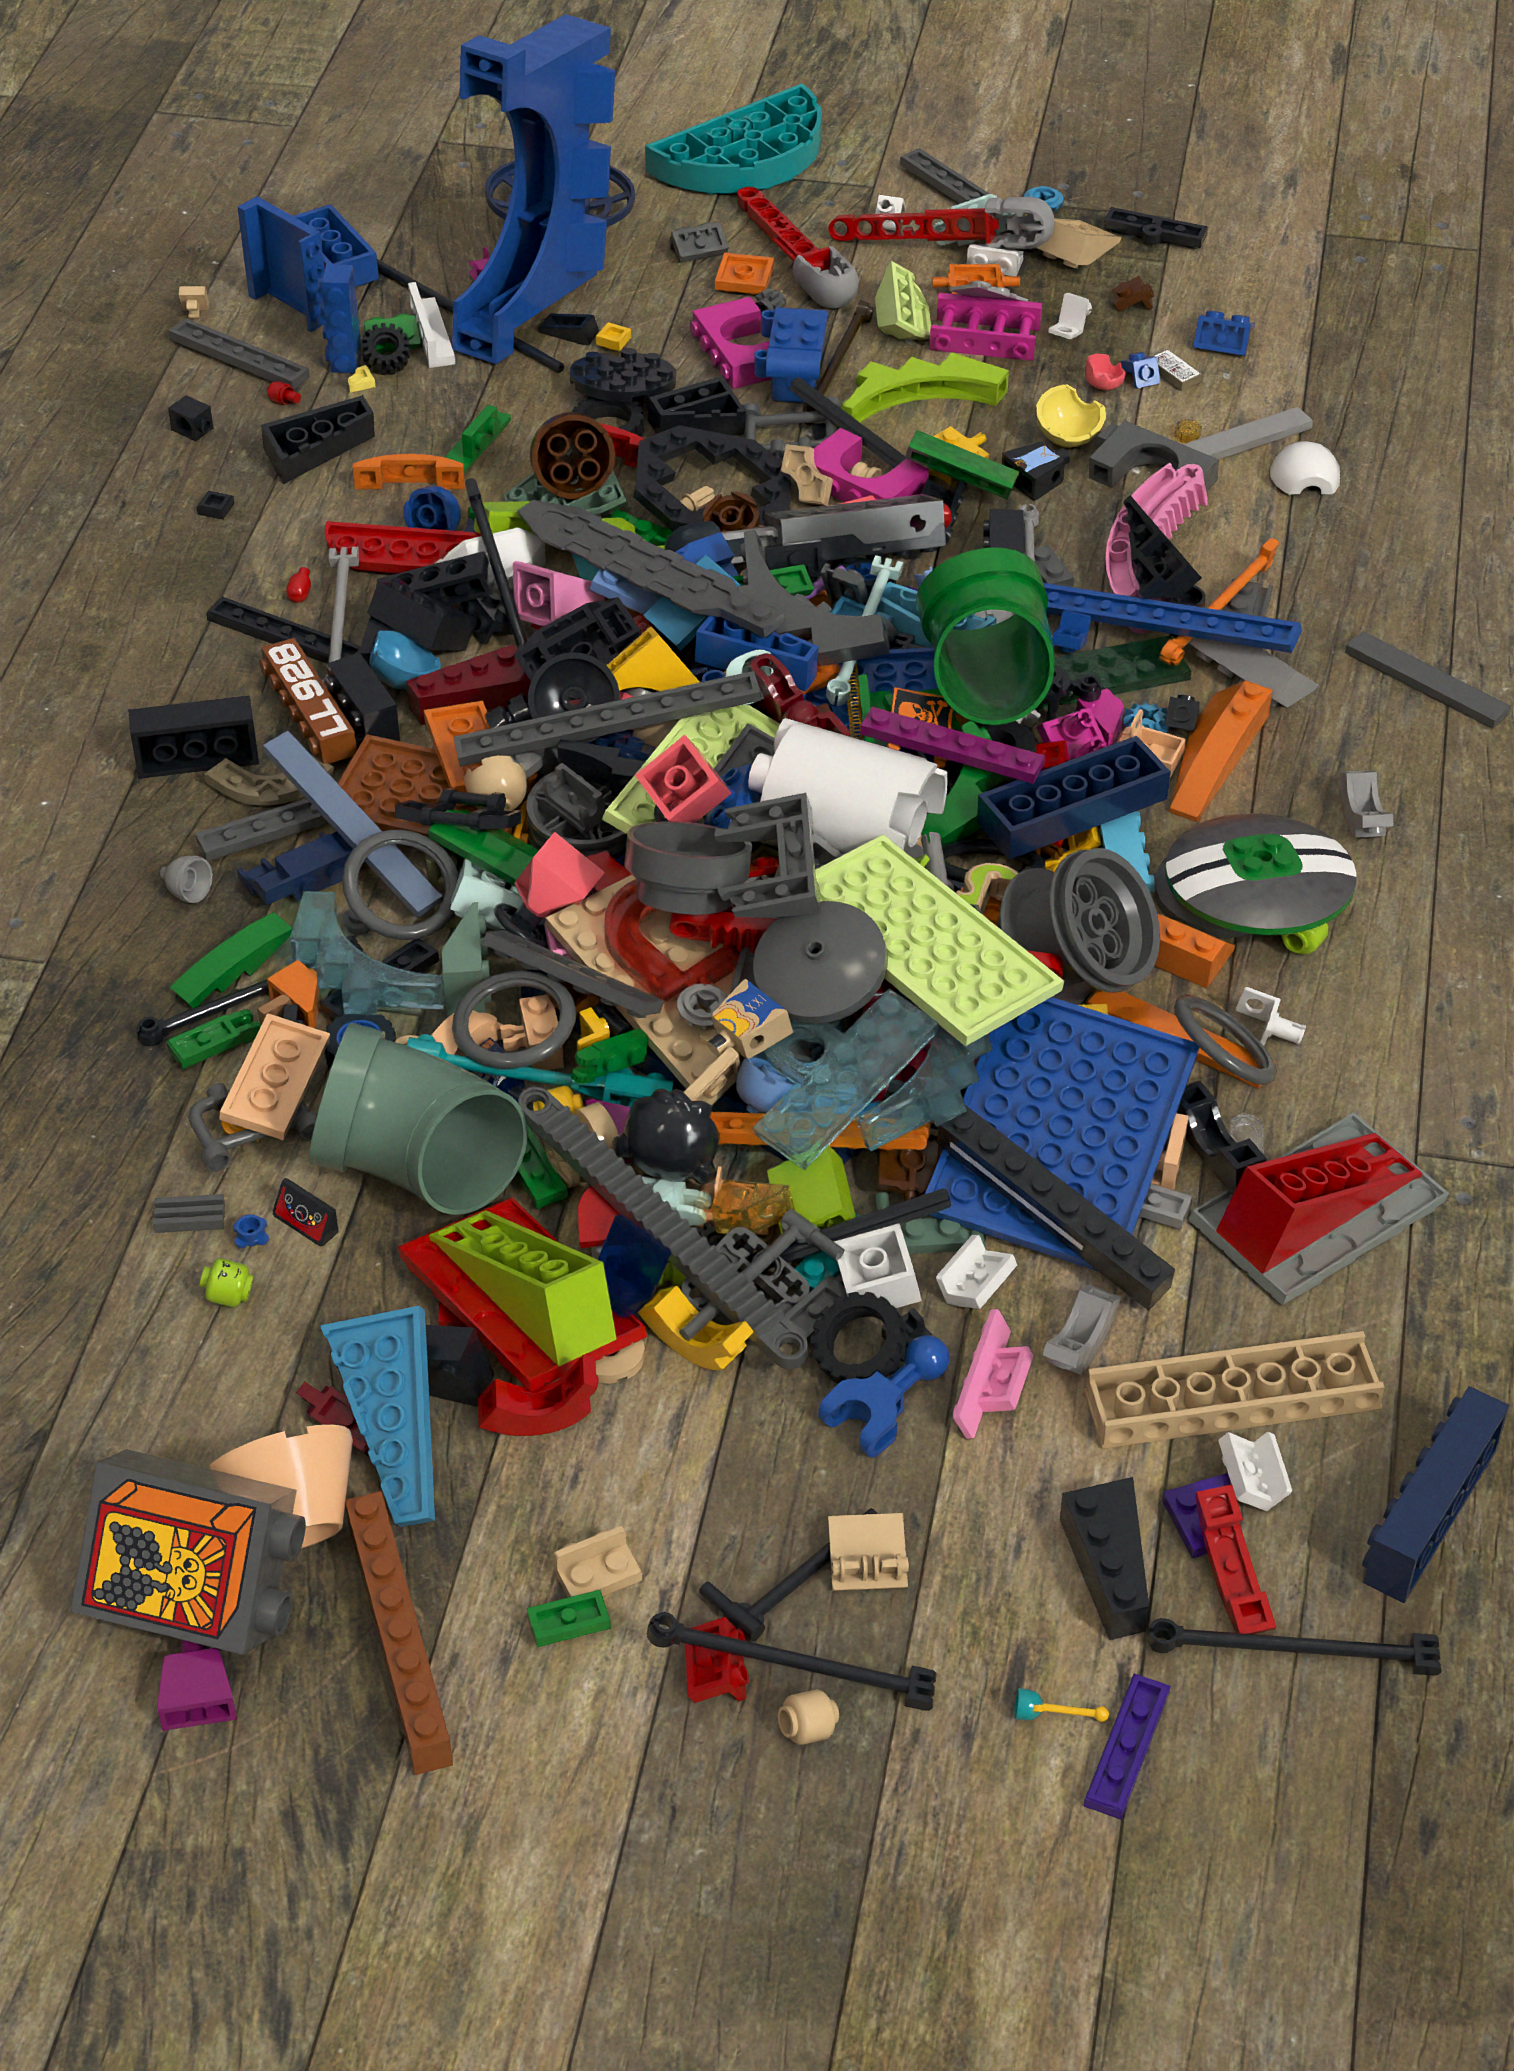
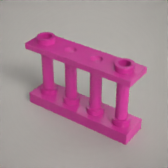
M939 293L937 320L942 321L941 326L931 325L929 350L1034 361L1036 336L1029 334L1030 330L1040 331L1042 303ZM952 323H968L967 329L952 327ZM978 325L994 326L993 331L977 330ZM1004 327L1020 329L1019 334L1005 333Z

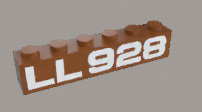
M292 638L261 647L263 659L259 660L262 674L264 677H269L273 692L278 691L283 708L288 707L291 721L298 723L302 739H308L312 755H317L323 764L354 756L357 751L354 730L296 639Z

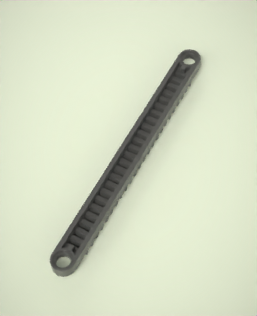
M530 1087L520 1094L518 1103L524 1112L527 1125L733 1323L746 1321L754 1331L748 1338L775 1364L781 1368L795 1369L806 1361L808 1351L807 1339L784 1316L783 1310H777L773 1301L765 1298L763 1291L760 1290L758 1292L754 1283L746 1280L743 1272L738 1273L733 1263L729 1264L724 1254H718L714 1245L710 1246L705 1236L701 1237L695 1227H690L686 1218L682 1219L677 1210L673 1211L669 1202L662 1200L659 1192L654 1193L649 1183L645 1184L640 1174L636 1175L631 1166L627 1167L623 1158H618L612 1148L609 1150L605 1141L598 1139L595 1131L590 1132L586 1123L582 1124L577 1114L573 1115L568 1106L564 1107L544 1088ZM535 1100L545 1104L539 1111L529 1110L526 1105ZM785 1343H794L800 1350L794 1355H785L779 1348Z

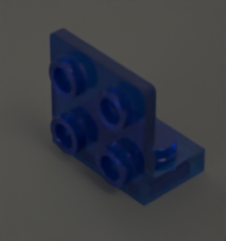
M622 1214L614 1217L598 1260L604 1264L611 1310L620 1317L625 1318L637 1313L653 1298L671 1251Z

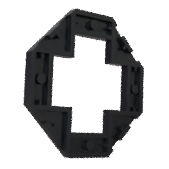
M678 425L639 441L633 498L671 530H676L690 523L704 522L703 511L705 507L692 512L662 486L674 481L676 474L665 461L695 449L713 465L734 457L763 481V483L752 487L750 495L762 505V507L758 508L760 525L765 526L764 513L790 510L791 475L781 472L782 462L753 439Z

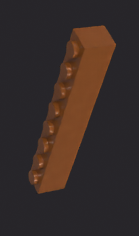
M382 1491L346 1499L345 1506L348 1526L414 1775L453 1766L449 1734Z

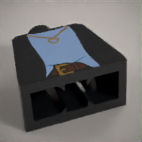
M1036 442L1002 453V465L1019 471L1014 486L1033 501L1039 499L1063 482L1065 465L1070 462V456L1066 449L1061 448L1053 451L1043 442Z

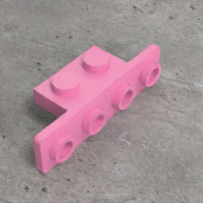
M998 1309L990 1310L987 1321L983 1325L979 1344L973 1353V1361L968 1375L963 1381V1389L958 1403L953 1410L954 1421L966 1439L975 1437L983 1412L1016 1409L1034 1356L1028 1346L1006 1348L1011 1331Z

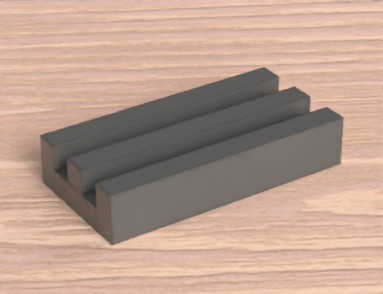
M224 1194L155 1198V1219H153L155 1233L224 1229Z

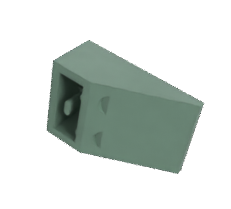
M478 902L472 903L442 949L447 1018L455 1013L460 1000L470 989L481 981L490 978L489 960H482V957H488V946L483 944L485 937L481 938L480 934H486L485 915H479ZM488 995L479 1002L473 1010L478 1013H486L485 1003L491 1002V995Z

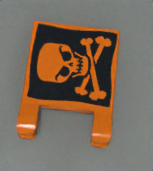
M894 687L891 712L951 729L953 708L946 702L943 696ZM887 742L886 747L899 751L901 746ZM934 756L933 763L937 764V768L944 769L948 759Z

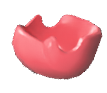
M1107 354L1088 356L1085 366V378L1091 386L1099 390L1110 391L1123 384L1126 372L1122 369L1121 363H1118L1116 366L1112 365Z

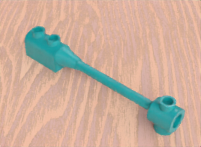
M422 1034L418 1038L409 1037L407 1043L409 1047L441 1058L467 1071L557 1086H568L573 1091L597 1100L631 1107L637 1098L650 1097L657 1089H665L671 1092L673 1087V1081L666 1080L660 1073H651L645 1077L633 1075L632 1071L628 1068L609 1072L606 1075L595 1078L594 1082L580 1084L573 1081L571 1074L531 1067L516 1069L486 1067L469 1057L447 1054L443 1043L436 1042L435 1038L428 1034Z

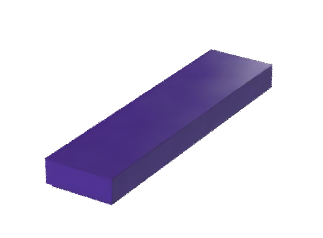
M1135 1673L1133 1674L1086 1794L1084 1807L1122 1820L1168 1699L1170 1685Z

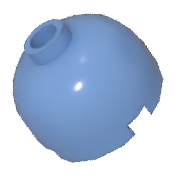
M754 1056L749 1059L745 1058L741 1063L736 1076V1089L740 1098L748 1104L746 1110L750 1113L782 1114L795 1106L802 1094L805 1082L786 1068L780 1071L773 1067L774 1062Z

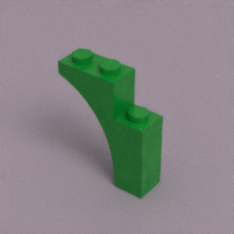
M970 720L962 725L964 733L992 740L987 730L983 726L978 728L974 721ZM963 764L955 785L946 796L943 813H928L926 815L921 833L922 836L926 834L928 842H930L929 832L939 833L941 844L964 840L981 829L977 823L978 795L987 792L1008 778V776Z

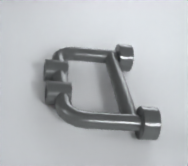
M833 396L827 397L841 408V402L838 398ZM746 403L742 405L746 411L745 438L755 441L756 427L826 421V436L823 439L811 440L809 437H801L797 442L786 443L781 439H774L770 444H761L780 461H783L786 444L806 446L814 449L837 431V426L818 411L761 415V409L757 404Z
M222 1083L209 1087L206 1092L208 1097L195 1102L190 1108L188 1115L190 1125L204 1149L201 1159L206 1169L210 1172L220 1171L230 1164L232 1158L228 1149L268 1137V1135L246 1129L215 1140L213 1139L202 1119V1115L204 1112L212 1109L216 1111L221 1110L230 1090L227 1091ZM302 1100L289 1129L296 1128L302 1140L311 1141L318 1114L310 1113Z

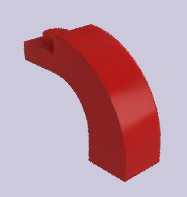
M582 1355L559 1380L544 1385L532 1392L527 1387L495 1378L478 1397V1427L505 1435L535 1436L556 1432L574 1425L591 1412L590 1396L595 1393L599 1383L598 1375H596L595 1358Z

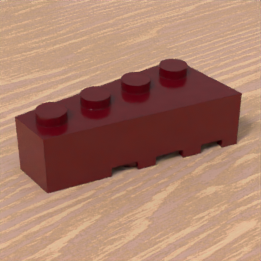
M512 644L407 680L408 706L421 725H425L424 710L477 701H483L486 709L496 708L499 705L506 708L507 701L520 693H523L528 699L531 682L515 656L518 650Z

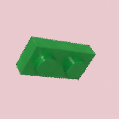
M600 1589L527 1608V1617L537 1648L611 1629L610 1617Z

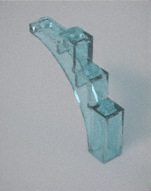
M303 892L290 937L293 962L299 960L305 964H316L318 988L342 989L344 1014L377 1015L379 1007L444 1009L445 992L443 976L398 969L371 958L357 949L344 936L337 924L338 914L335 892Z
M923 1011L932 1036V1044L928 1054L916 1073L898 1091L879 1105L855 1118L865 1146L870 1151H873L930 1121L939 1126L966 1112L960 1090L980 1081L973 1060L993 1050L988 1034L964 1046Z

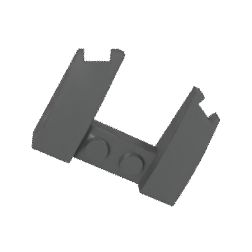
M807 793L726 808V817L731 818L732 821L728 829L716 828L714 832L716 842L777 840L780 866L779 877L718 889L719 896L723 901L730 899L735 905V908L732 909L734 916L774 918L821 912L812 834H814L813 814Z

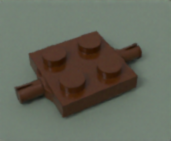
M914 1105L907 1106V1118H920V1106L916 1105L915 1109ZM930 1129L927 1146L922 1150H884L878 1148L876 1190L897 1192L904 1195V1201L925 1195L943 1150L937 1144L938 1130Z

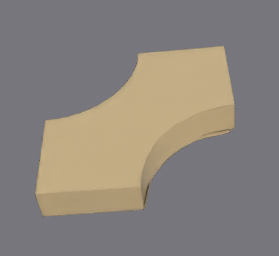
M786 444L781 472L791 475L796 481L799 489V501L804 504L828 506L833 479L822 475L817 469L814 462V449L806 446Z

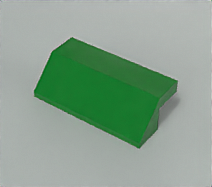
M918 430L915 432L905 456L908 460L1007 500L1019 474L1017 470Z
M468 810L446 811L451 813L471 814V812ZM434 823L428 830L429 838L513 886H515L514 883L539 851L502 829L476 831L471 830L467 826Z

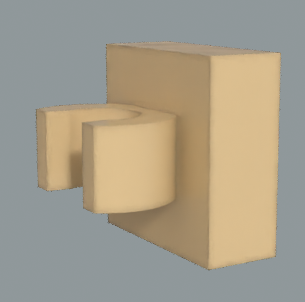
M179 286L182 310L189 311V318H200V310H209V300L205 286Z

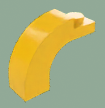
M678 1286L660 1290L637 1312L650 1329L672 1350L690 1362L710 1370H723L747 1346L745 1340L754 1332L746 1321L730 1325H720L710 1321L690 1341H686L679 1331L699 1311L689 1302Z

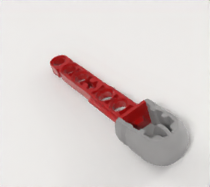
M755 187L739 189L737 192L739 207L744 212L748 211V216L794 262L792 270L794 280L817 304L826 308H841L850 304L857 295L859 285L858 275L854 267L833 246L818 249L768 198H765V195Z
M1007 197L1004 201L1001 198H988L985 208L925 210V213L861 214L856 218L855 214L838 215L830 222L828 230L831 237L839 241L854 240L855 238L860 240H986L987 247L997 249L1005 247L1007 250L1031 249L1043 245L1052 236L1055 222L1052 209L1043 200L1034 197ZM995 213H1015L1013 216L1007 217V230H1012L1015 234H996V230L999 229V218H995ZM965 218L970 222V229L968 231L959 229L957 225L959 219ZM941 219L945 223V230L941 232L936 231L932 225L933 220ZM912 220H915L916 225H920L916 231H914L913 227H905L902 230L903 232H901L902 225H910ZM841 221L847 226L845 234H839L835 230L836 222ZM861 221L870 223L872 228L870 233L861 232L859 229ZM884 221H893L896 225V231L893 233L887 232L883 227Z

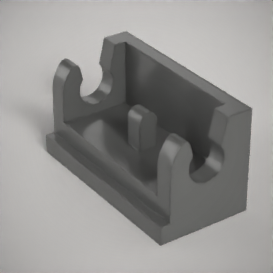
M561 763L555 767L557 780L554 784L547 778L543 780L545 794L543 801L548 807L585 834L602 821L606 811L603 794Z

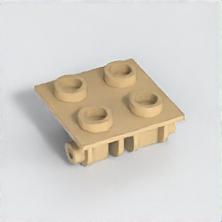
M903 1513L828 1516L833 1591L908 1588L907 1572H909V1563L905 1550Z

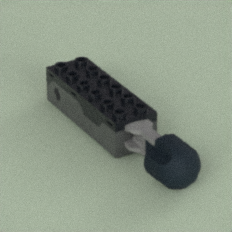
M920 494L764 513V527L721 533L735 555L731 561L732 564L746 562L743 561L740 544L745 543L744 532L750 530L756 531L762 546L821 540L824 565L825 563L830 564L829 560L834 559L847 563L855 562L858 556L874 559L875 555L883 558V553L893 552L894 556L909 555L910 550L919 549L923 553L937 551L936 547L946 546L945 528L951 523V511L949 506L943 503V500ZM713 521L690 523L681 526L668 537L664 550L676 552L690 542L719 533L720 528Z

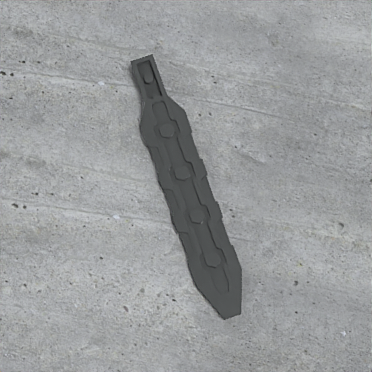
M532 500L518 510L519 516L541 541L560 550H568L588 560L589 564L618 574L643 590L649 589L671 600V603L691 613L722 617L764 638L785 623L783 612L741 593L733 579L712 569L707 570L684 559V556L676 552L657 547L629 530L623 531L602 521L601 517L582 508Z

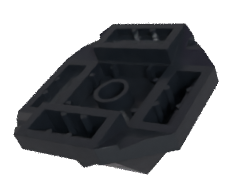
M619 597L608 601L585 603L540 628L529 637L524 647L520 648L515 656L531 682L537 670L545 662L564 653L576 652L587 654L607 665L635 641L642 632ZM572 693L569 695L568 701L580 699V696L577 693Z

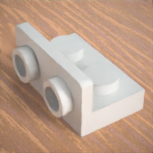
M987 244L969 245L967 264H1000L1001 272L1004 275L1017 276L1023 261L1024 251L987 247Z

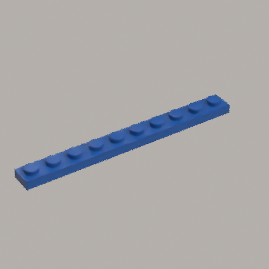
M1044 583L1048 597L1046 614L1062 616V612L1068 610L1090 615L1091 621L1288 653L1293 652L1302 632L1299 622Z

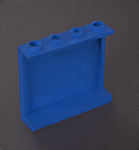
M258 196L239 205L237 208L249 296L256 300L268 293L301 312L307 317L309 332L323 326L326 323L325 317H321L320 304L323 300V295L318 293V279L322 278L324 274L320 231Z

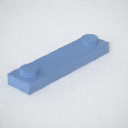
M600 568L589 589L609 599L619 597L624 606L641 614H645L662 597L649 589L643 590L631 584L628 579Z

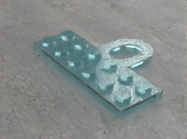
M888 989L845 1034L828 1023L811 1024L790 1019L793 1033L764 1051L769 1064L777 1072L795 1083V1085L753 1127L755 1135L805 1170L941 1030L940 1025L927 1013L891 989ZM803 1039L807 1042L822 1044L825 1047V1053L815 1062L802 1063L795 1059L794 1054L789 1050V1046L793 1041Z

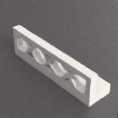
M416 282L408 283L411 314L416 315L421 344L429 368L455 364V355L435 297L421 299Z

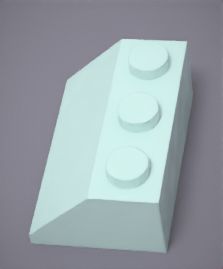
M465 859L451 899L450 909L455 911L454 913L457 916L463 918L472 903L478 902L479 915H485L486 926L498 931L506 929L499 923L494 914L495 906L499 903H505L518 909L523 900L515 886ZM543 918L539 925H544L546 919Z

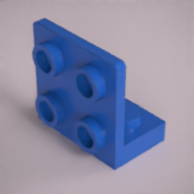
M1212 310L1206 311V315H1199L1193 347L1246 356L1250 331L1255 328V323L1250 322L1249 316L1235 314L1230 319L1224 318V312Z

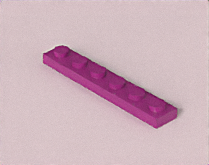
M871 707L860 725V735L1032 784L1036 781L1045 762V755L875 707Z

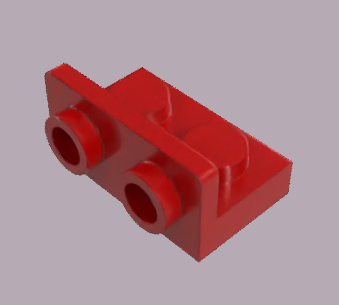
M726 1617L690 1628L746 1641L743 1632L740 1629H736ZM685 1644L687 1694L694 1703L728 1692L738 1702L746 1699V1684L749 1683V1675L744 1665L743 1656Z

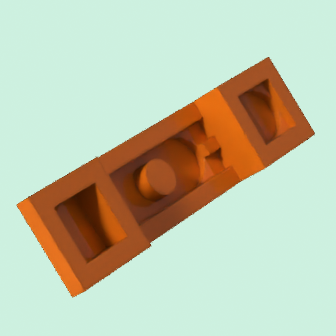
M392 454L353 463L355 489H382L383 483H437V486L445 489H465L463 463L449 458L426 454Z

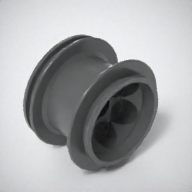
M1104 848L1075 851L1067 855L1060 862L1055 872L1043 868L1024 870L1018 873L1005 889L999 913L998 928L1025 950L1054 954L1063 960V989L1052 996L1053 998L1080 1005L1089 997L1094 987L1105 992H1122L1144 980L1152 971L1160 946V928L1156 907L1149 889L1140 874L1119 854Z

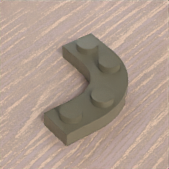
M311 754L324 770L333 777L334 767L328 763L323 764L320 758ZM227 758L204 773L205 783L244 805H278L297 802L300 798L304 797L284 773L271 776L256 775L244 770Z

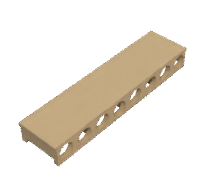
M1364 1331L1088 1369L1087 1385L1084 1388V1393L1101 1449L1378 1410L1382 1409L1381 1402L1385 1386L1383 1381L1379 1382L1364 1343Z

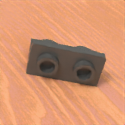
M720 222L712 224L703 223L691 228H678L672 231L669 241L670 248H675L679 263L722 255L724 252L728 253L729 249Z

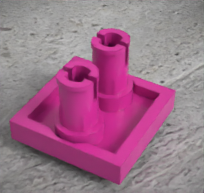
M1090 707L1044 722L1037 727L1043 743L1060 740L1067 742L1069 761L1107 747Z

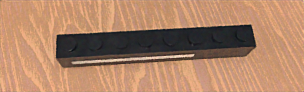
M960 1102L938 1124V1145L1148 1311L1171 1288L1175 1268L963 1102Z

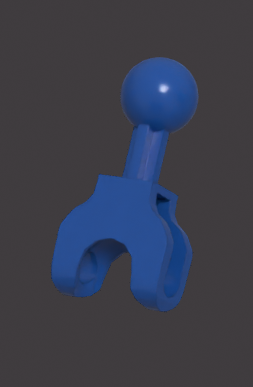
M921 1335L914 1338L905 1349V1364L888 1379L876 1371L869 1378H853L841 1381L820 1403L819 1419L830 1427H836L848 1419H860L866 1422L867 1425L860 1434V1450L869 1457L874 1458L896 1440V1420L904 1411V1393L918 1380H935L947 1370L950 1355L947 1346L941 1339L932 1335Z

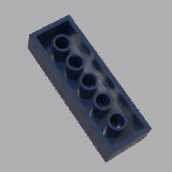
M1134 736L1043 770L1039 773L1034 784L1016 780L979 794L977 823L1010 860L1167 800L1171 771L1138 736Z
M1468 1386L1462 1398L1456 1396L1453 1399L1447 1412L1449 1419L1446 1423L1442 1421L1438 1423L1431 1438V1441L1434 1442L1431 1448L1424 1446L1416 1461L1415 1466L1418 1469L1414 1474L1411 1472L1407 1473L1399 1492L1402 1493L1398 1500L1395 1498L1390 1500L1383 1516L1386 1519L1382 1526L1376 1524L1369 1535L1367 1544L1371 1547L1368 1549L1362 1562V1566L1367 1568L1364 1584L1405 1604L1498 1450L1509 1404Z

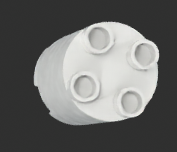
M783 719L775 736L774 756L758 754L750 770L749 789L762 793L761 801L807 793L812 807L814 831L843 855L881 835H885L909 856L914 857V859L924 855L923 847L916 843L922 833L927 812L942 814L944 811L947 794V771L937 768V764L929 762L922 757L791 719ZM777 840L757 841L778 847Z

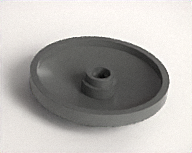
M820 901L821 912L779 917L762 935L755 950L753 961L755 981L763 993L787 1010L789 1019L811 1024L827 1023L842 1019L862 1008L880 988L888 966L886 944L875 921L857 907L836 901Z

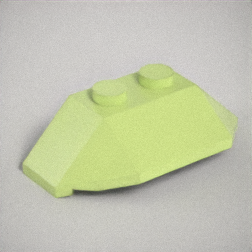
M891 261L887 266L875 296L878 328L884 334L892 335L898 339L930 340L931 320L926 299L921 289L915 284L913 273Z

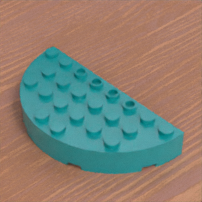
M801 83L645 145L646 172L659 181L684 189L705 192L709 195L737 193L743 187H755L759 190L771 189L773 186L790 181L802 173L818 156L822 142L821 106L817 104V98L813 92Z

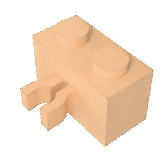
M548 995L519 999L521 1025H500L504 1052L514 1051L520 1047H526V1050L543 1042L553 1033L558 1025L555 1007ZM563 1046L548 1058L530 1065V1067L543 1070L564 1068Z

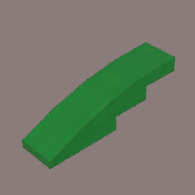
M272 912L222 942L195 963L170 988L192 1009L196 1008L216 988L223 993L243 972L251 976L295 930L276 913Z

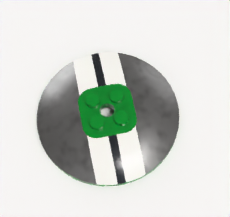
M1255 813L1233 814L1201 822L1185 831L1175 840L1166 859L1165 874L1167 883L1174 896L1183 906L1198 917L1217 926L1250 934H1292L1319 927L1333 920L1347 908L1353 898L1356 887L1354 863L1347 851L1336 840L1311 825L1276 815Z

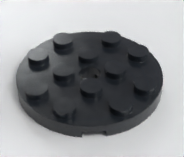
M624 348L621 352H587L585 357L571 365L570 384L574 383L575 390L600 400L632 402L633 397L646 396V399L649 400V397L672 391L675 388L676 369L669 362L661 359L659 354L637 353V350L633 348Z

